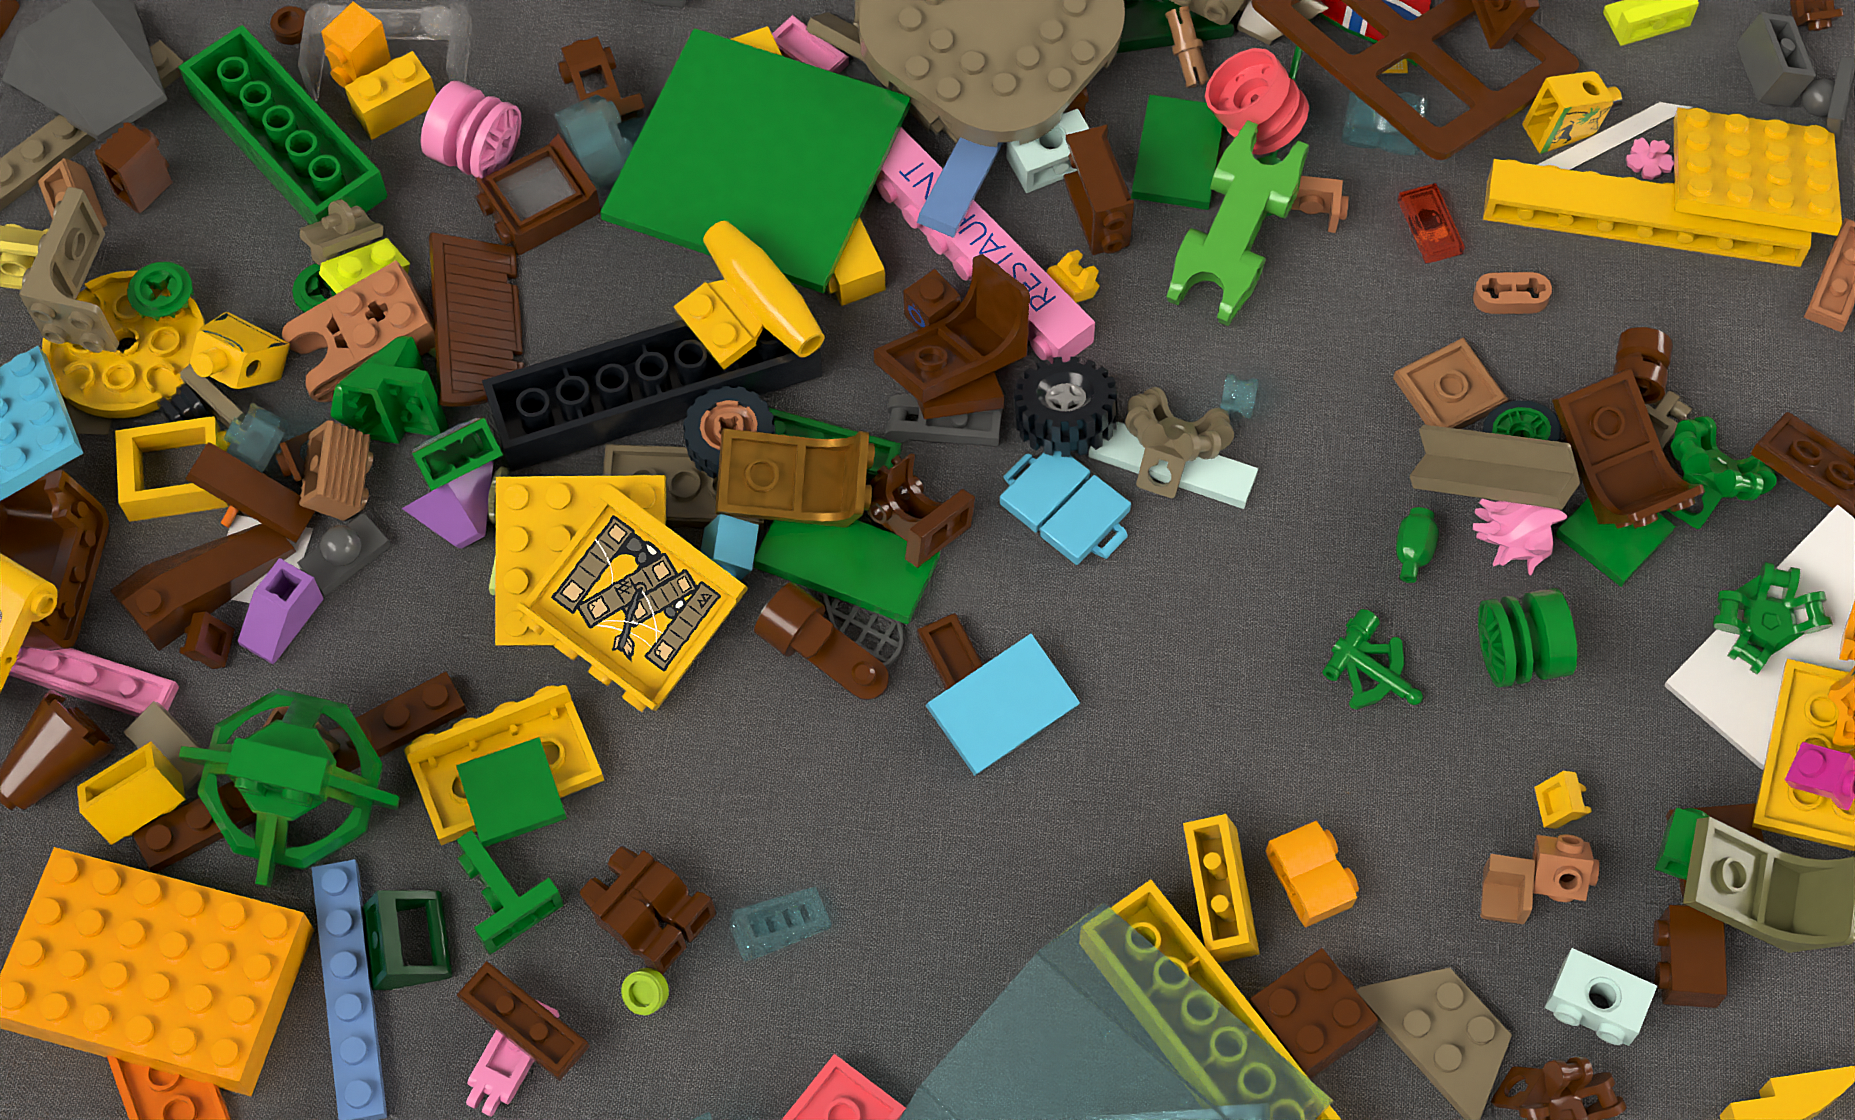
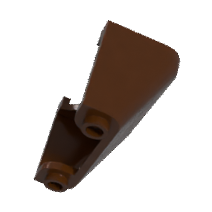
M64 470L49 472L0 501V553L54 584L58 594L57 605L54 611L44 619L31 623L21 646L23 648L53 651L71 648L75 645L108 534L109 520L105 508ZM0 610V623H1V621H2V612H1V610Z

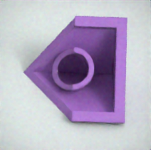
M493 461L430 491L402 509L452 545L461 549L484 537L486 533Z

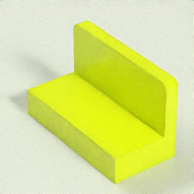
M1622 0L1606 5L1603 14L1620 46L1691 26L1699 2L1698 0Z

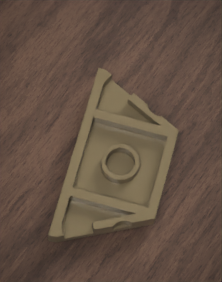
M1450 967L1359 987L1356 990L1357 993L1378 1018V1024L1465 1120H1480L1512 1034Z

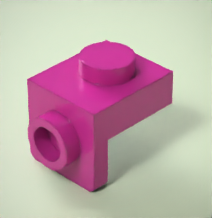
M1802 742L1785 781L1791 788L1831 798L1838 808L1849 810L1855 798V760L1848 753Z

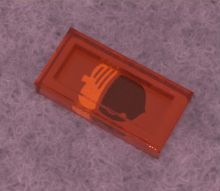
M1436 183L1399 192L1397 201L1425 264L1463 254L1465 249L1464 243Z

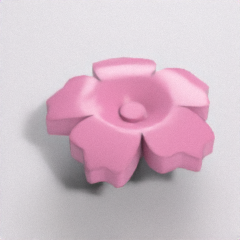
M1644 138L1635 139L1630 151L1631 154L1626 157L1627 166L1635 173L1642 170V178L1649 180L1659 178L1661 172L1670 173L1674 167L1672 156L1667 154L1670 145L1666 144L1665 140H1653L1649 146Z

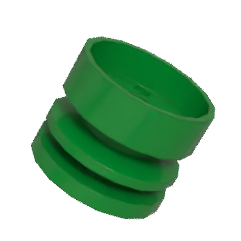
M1558 588L1525 593L1522 605L1513 595L1502 597L1500 602L1497 598L1481 601L1478 609L1480 648L1488 674L1497 688L1512 686L1514 681L1518 684L1529 683L1533 670L1540 680L1574 674L1578 656L1576 633L1569 606L1563 593Z

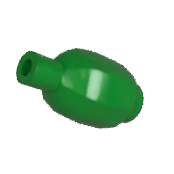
M1422 507L1412 508L1409 515L1401 521L1398 529L1396 555L1402 563L1400 579L1406 583L1416 582L1419 568L1432 560L1438 543L1439 529L1434 521L1435 514L1431 510Z

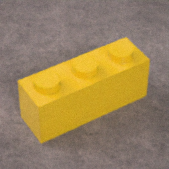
M1227 814L1183 823L1205 948L1217 963L1259 955L1260 952L1236 826Z

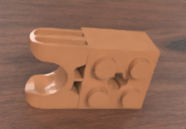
M397 260L292 319L282 329L283 340L290 343L289 349L297 353L307 354L320 348H328L323 361L309 371L305 382L310 397L315 401L324 403L333 400L334 389L343 378L396 337H413L420 356L435 348L434 320L414 281Z

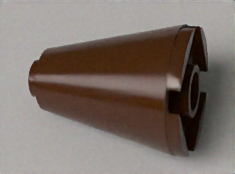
M49 690L42 698L0 767V803L10 810H13L16 806L26 810L107 757L116 748L115 745L107 743L110 738L78 707L75 709L70 707L68 710L64 708L61 704L66 698L54 690Z

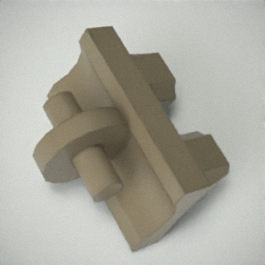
M342 199L329 204V215L323 217L321 221L300 228V239L311 247L312 260L319 266H321L322 262L338 257L340 251H354L371 244V240L383 236V225L371 221L361 207L354 206L350 208Z

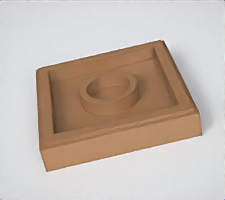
M1464 338L1395 371L1393 377L1426 425L1462 429L1488 416L1492 410L1508 401V398Z

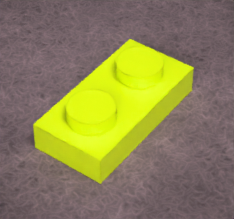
M385 238L322 262L319 275L338 294L396 260L408 274L410 263L391 241Z

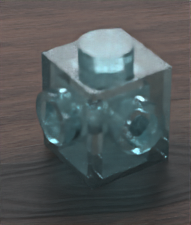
M251 403L242 421L234 418L223 438V440L229 442L226 452L263 473L282 440L289 422Z

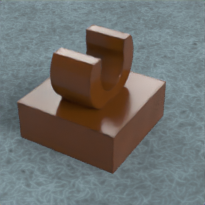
M207 612L193 613L191 624L184 631V633L188 634L185 647H181L179 653L193 661H200L212 669L225 668L235 629Z

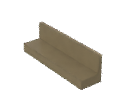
M1422 425L1419 429L1426 454L1409 475L1414 489L1562 510L1580 485L1572 448L1569 443L1431 425Z

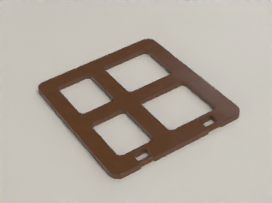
M1251 0L1255 11L1426 155L1436 160L1448 159L1532 104L1546 78L1575 74L1579 67L1578 59L1570 51L1529 19L1514 35L1513 39L1542 63L1499 91L1490 90L1433 43L1434 40L1477 15L1472 0H1445L1411 21L1401 17L1382 0H1341L1385 37L1356 55L1348 54L1292 7L1301 0ZM1404 59H1412L1471 109L1443 127L1434 126L1376 76Z

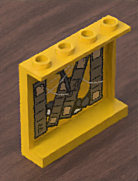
M608 483L598 496L601 501L523 603L518 602L515 607L524 613L520 621L531 630L541 635L545 629L558 640L553 646L574 661L580 655L592 664L588 672L600 682L609 686L614 681L625 689L626 692L622 695V698L636 709L643 712L647 706L651 710L657 711L747 592L748 587Z

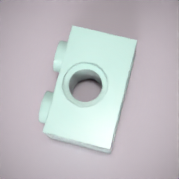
M1079 109L1062 113L1060 122L1047 134L1034 141L1022 145L1019 144V141L1007 142L1006 158L1026 193L1063 179L1064 174L1077 171V169L1072 168L1068 155L1070 150L1065 137L1068 134L1089 129Z
M1571 948L1563 961L1545 1009L1554 1012V1016L1563 1023L1572 1026L1581 1024L1596 1031V1035L1600 1039L1610 1044L1621 1045L1623 1043L1630 1046L1639 1034L1657 985ZM1597 993L1602 995L1607 1000L1609 1008L1601 1009L1593 1005L1589 994Z

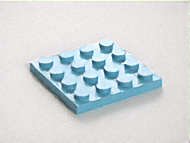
M39 346L15 356L10 362L0 367V501L83 454L48 358Z

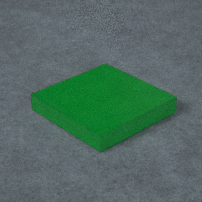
M1588 497L1562 524L1555 536L1622 587L1673 533L1676 526L1659 513H1657L1659 518L1657 521L1634 528L1633 524L1623 528H1616L1615 523L1598 524Z
M540 737L456 765L483 847L567 819Z

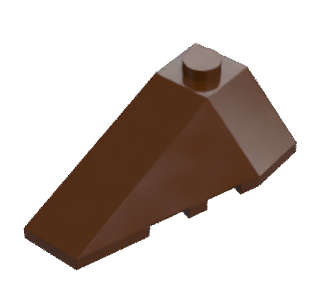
M261 523L144 565L112 588L110 592L159 652L184 634L185 628L191 624L193 613H213L268 573L279 558L286 560L296 550L286 537Z

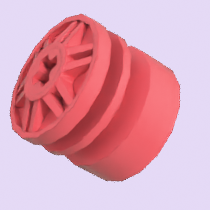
M1252 48L1235 54L1214 71L1207 83L1205 92L1207 106L1219 122L1227 128L1228 133L1234 139L1247 120L1258 124L1257 129L1259 131L1252 154L1263 155L1275 152L1287 145L1300 133L1307 121L1309 104L1306 96L1298 88L1295 81L1289 78L1286 69L1276 56L1267 49Z

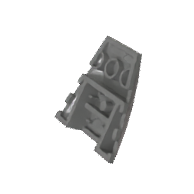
M70 0L18 32L2 78L5 86L12 90L15 88L20 90L24 97L32 102L37 100L45 105L47 110L58 116L60 114L66 117L71 125L100 142L112 135V133L117 132L118 128H123V123H132L167 101L158 70L152 59L151 49L145 38L143 25L138 17L137 7L133 0Z

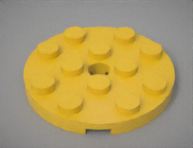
M138 271L114 272L85 283L86 288L79 292L76 300L92 303L100 307L118 342L128 337L136 339L137 342H134L129 349L124 350V353H121L120 350H116V352L102 350V352L97 353L89 351L78 344L69 342L56 344L43 337L42 351L48 358L62 397L79 410L105 418H130L160 409L156 401L162 397L172 396L176 393L177 386L183 383L180 378V372L190 364L197 332L202 326L206 325L194 299L190 297L188 299V308L178 310L175 318L168 315L161 317L157 322L152 317L146 316L142 318L132 308L128 300L127 289L129 282ZM167 287L164 290H154L151 288L156 299L160 295L165 297L171 296Z

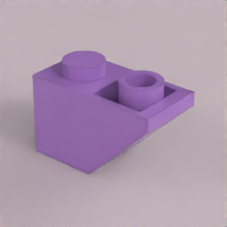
M279 558L253 592L238 639L239 645L274 665L323 601V596L314 577Z

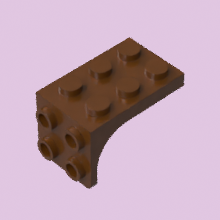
M984 254L973 257L972 280L969 290L960 305L944 319L874 349V363L921 403H925L1027 356L1029 291L1024 284L1017 281Z
M1632 369L1622 370L1552 399L1567 442L1571 445L1575 463L1598 524L1615 523L1616 528H1623L1632 524L1634 528L1645 526L1659 519L1657 516L1658 512L1669 508L1671 512H1676L1694 505V497L1705 492L1702 483L1690 484L1684 481L1667 461Z

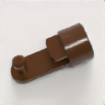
M789 582L781 587L767 602L758 616L754 633L786 657L793 655L795 652L799 653L856 697L863 700H873L880 697L886 691L889 684V673L885 665L824 618L825 606L794 582Z

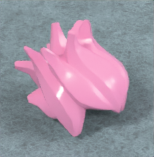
M1482 498L1479 504L1484 508L1475 509V514L1487 521V523H1473V530L1478 532L1477 539L1499 545L1493 567L1499 564L1504 566L1510 560L1527 559L1528 573L1532 575L1534 568L1552 554L1553 536L1551 525L1565 520L1567 515L1559 509L1505 501L1493 502Z

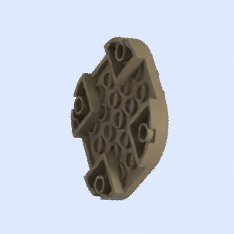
M862 0L859 10L858 33L861 54L872 74L887 88L895 84L951 124V133L973 143L988 147H997L998 142L1019 141V144L1022 145L1034 141L1051 131L1060 122L1061 115L1099 70L1103 66L1107 69L1114 59L1120 44L1125 8L1123 0Z

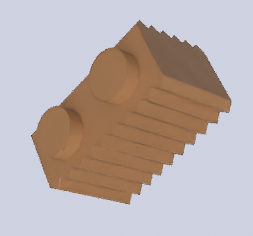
M326 421L311 431L308 436L310 440L307 444L309 447L306 451L307 456L304 465L306 469L303 473L304 478L302 480L303 485L301 487L302 493L299 504L300 506L345 521L362 511L368 501L369 491L367 488H364L366 474L370 470L374 458L373 453L369 451L371 437L369 434L349 429L348 426H342L341 423Z

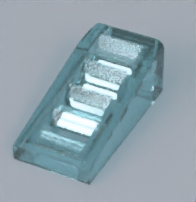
M816 887L736 909L733 911L729 925L743 960L749 961L830 929L832 924ZM805 905L811 919L810 922H804L798 906ZM788 911L793 927L788 928L782 914L783 912ZM771 918L776 932L770 933L765 919ZM751 925H754L755 930L757 932L758 937L756 938L751 929Z

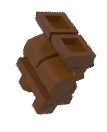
M620 846L607 863L609 870L618 876L617 880L608 887L594 877L580 890V896L591 910L598 926L608 932L619 943L626 946L633 955L642 957L648 968L655 969L663 975L687 948L685 940L691 943L717 913L711 897L699 891L691 897L688 887L679 876L665 865L655 861L645 850L638 855ZM655 914L662 922L668 923L664 929L660 927L658 919L654 916Z

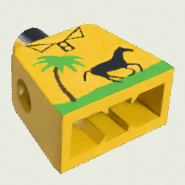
M1594 71L1548 77L1539 90L1522 125L1539 154L1546 153L1594 135L1607 113L1617 110L1622 106V95L1615 86L1606 88L1598 73Z

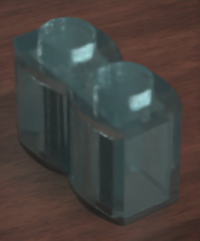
M1350 91L1341 136L1343 143L1358 148H1381L1384 151L1398 155H1418L1419 148ZM1410 92L1396 93L1426 118L1428 100Z

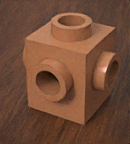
M1567 834L1560 835L1558 838L1536 835L1532 860H1535L1533 893L1547 895L1549 898L1559 902H1571L1573 899L1586 901L1589 885L1596 886L1599 876V860L1593 859L1590 842H1584L1577 836Z

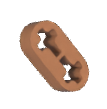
M1488 273L1481 276L1477 281L1473 293V301L1479 310L1489 314L1538 313L1547 306L1552 294V285L1540 273ZM1488 288L1494 289V293L1498 295V298H1491L1490 293L1486 292ZM1527 288H1533L1534 293L1538 294V298H1532L1530 292L1526 291Z

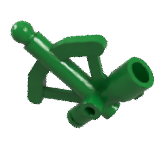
M1366 609L1358 610L1354 618H1350L1345 625L1347 626L1346 637L1344 639L1340 637L1331 651L1334 654L1323 669V675L1331 681H1336L1343 670L1347 669L1354 694L1349 701V705L1355 710L1379 703L1390 691L1402 699L1403 697L1406 698L1407 702L1411 705L1420 704L1423 700L1422 692L1417 688H1412V684L1400 677L1404 666L1402 640L1398 637H1392L1388 644L1368 643L1367 641L1370 640L1380 625V621L1371 611ZM1367 654H1388L1389 667L1386 668ZM1357 669L1379 684L1374 689L1363 692Z

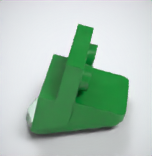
M396 337L343 378L334 389L330 415L350 429L359 430L363 434H369L372 440L399 444L405 432L436 436L446 431L449 426L413 337Z

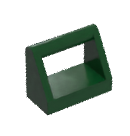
M377 890L362 907L372 990H393L451 978L452 969L442 892ZM426 907L433 966H403L397 912Z

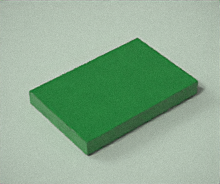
M1149 94L1131 199L1209 210L1212 193L1210 186L1216 169L1223 124L1219 122L1208 108L1207 103Z

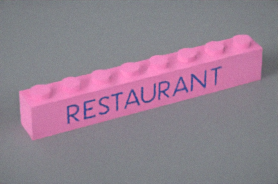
M901 127L875 182L883 199L888 203H895L902 211L906 222L914 229L919 228L927 236V240L933 250L940 255L944 254L953 263L955 271L963 280H972L973 257L984 254L1026 286L1030 294L1028 340L1033 351L1040 359L1048 360L1053 364V358L1062 357V362H1068L1070 357L1076 356L1094 342L1095 321L974 200L954 238L917 223L919 213L943 169Z

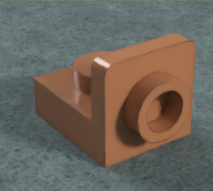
M1301 176L1299 192L1291 209L1301 210L1307 214L1329 213L1328 232L1336 233L1339 219L1346 220L1349 196H1342L1343 180Z

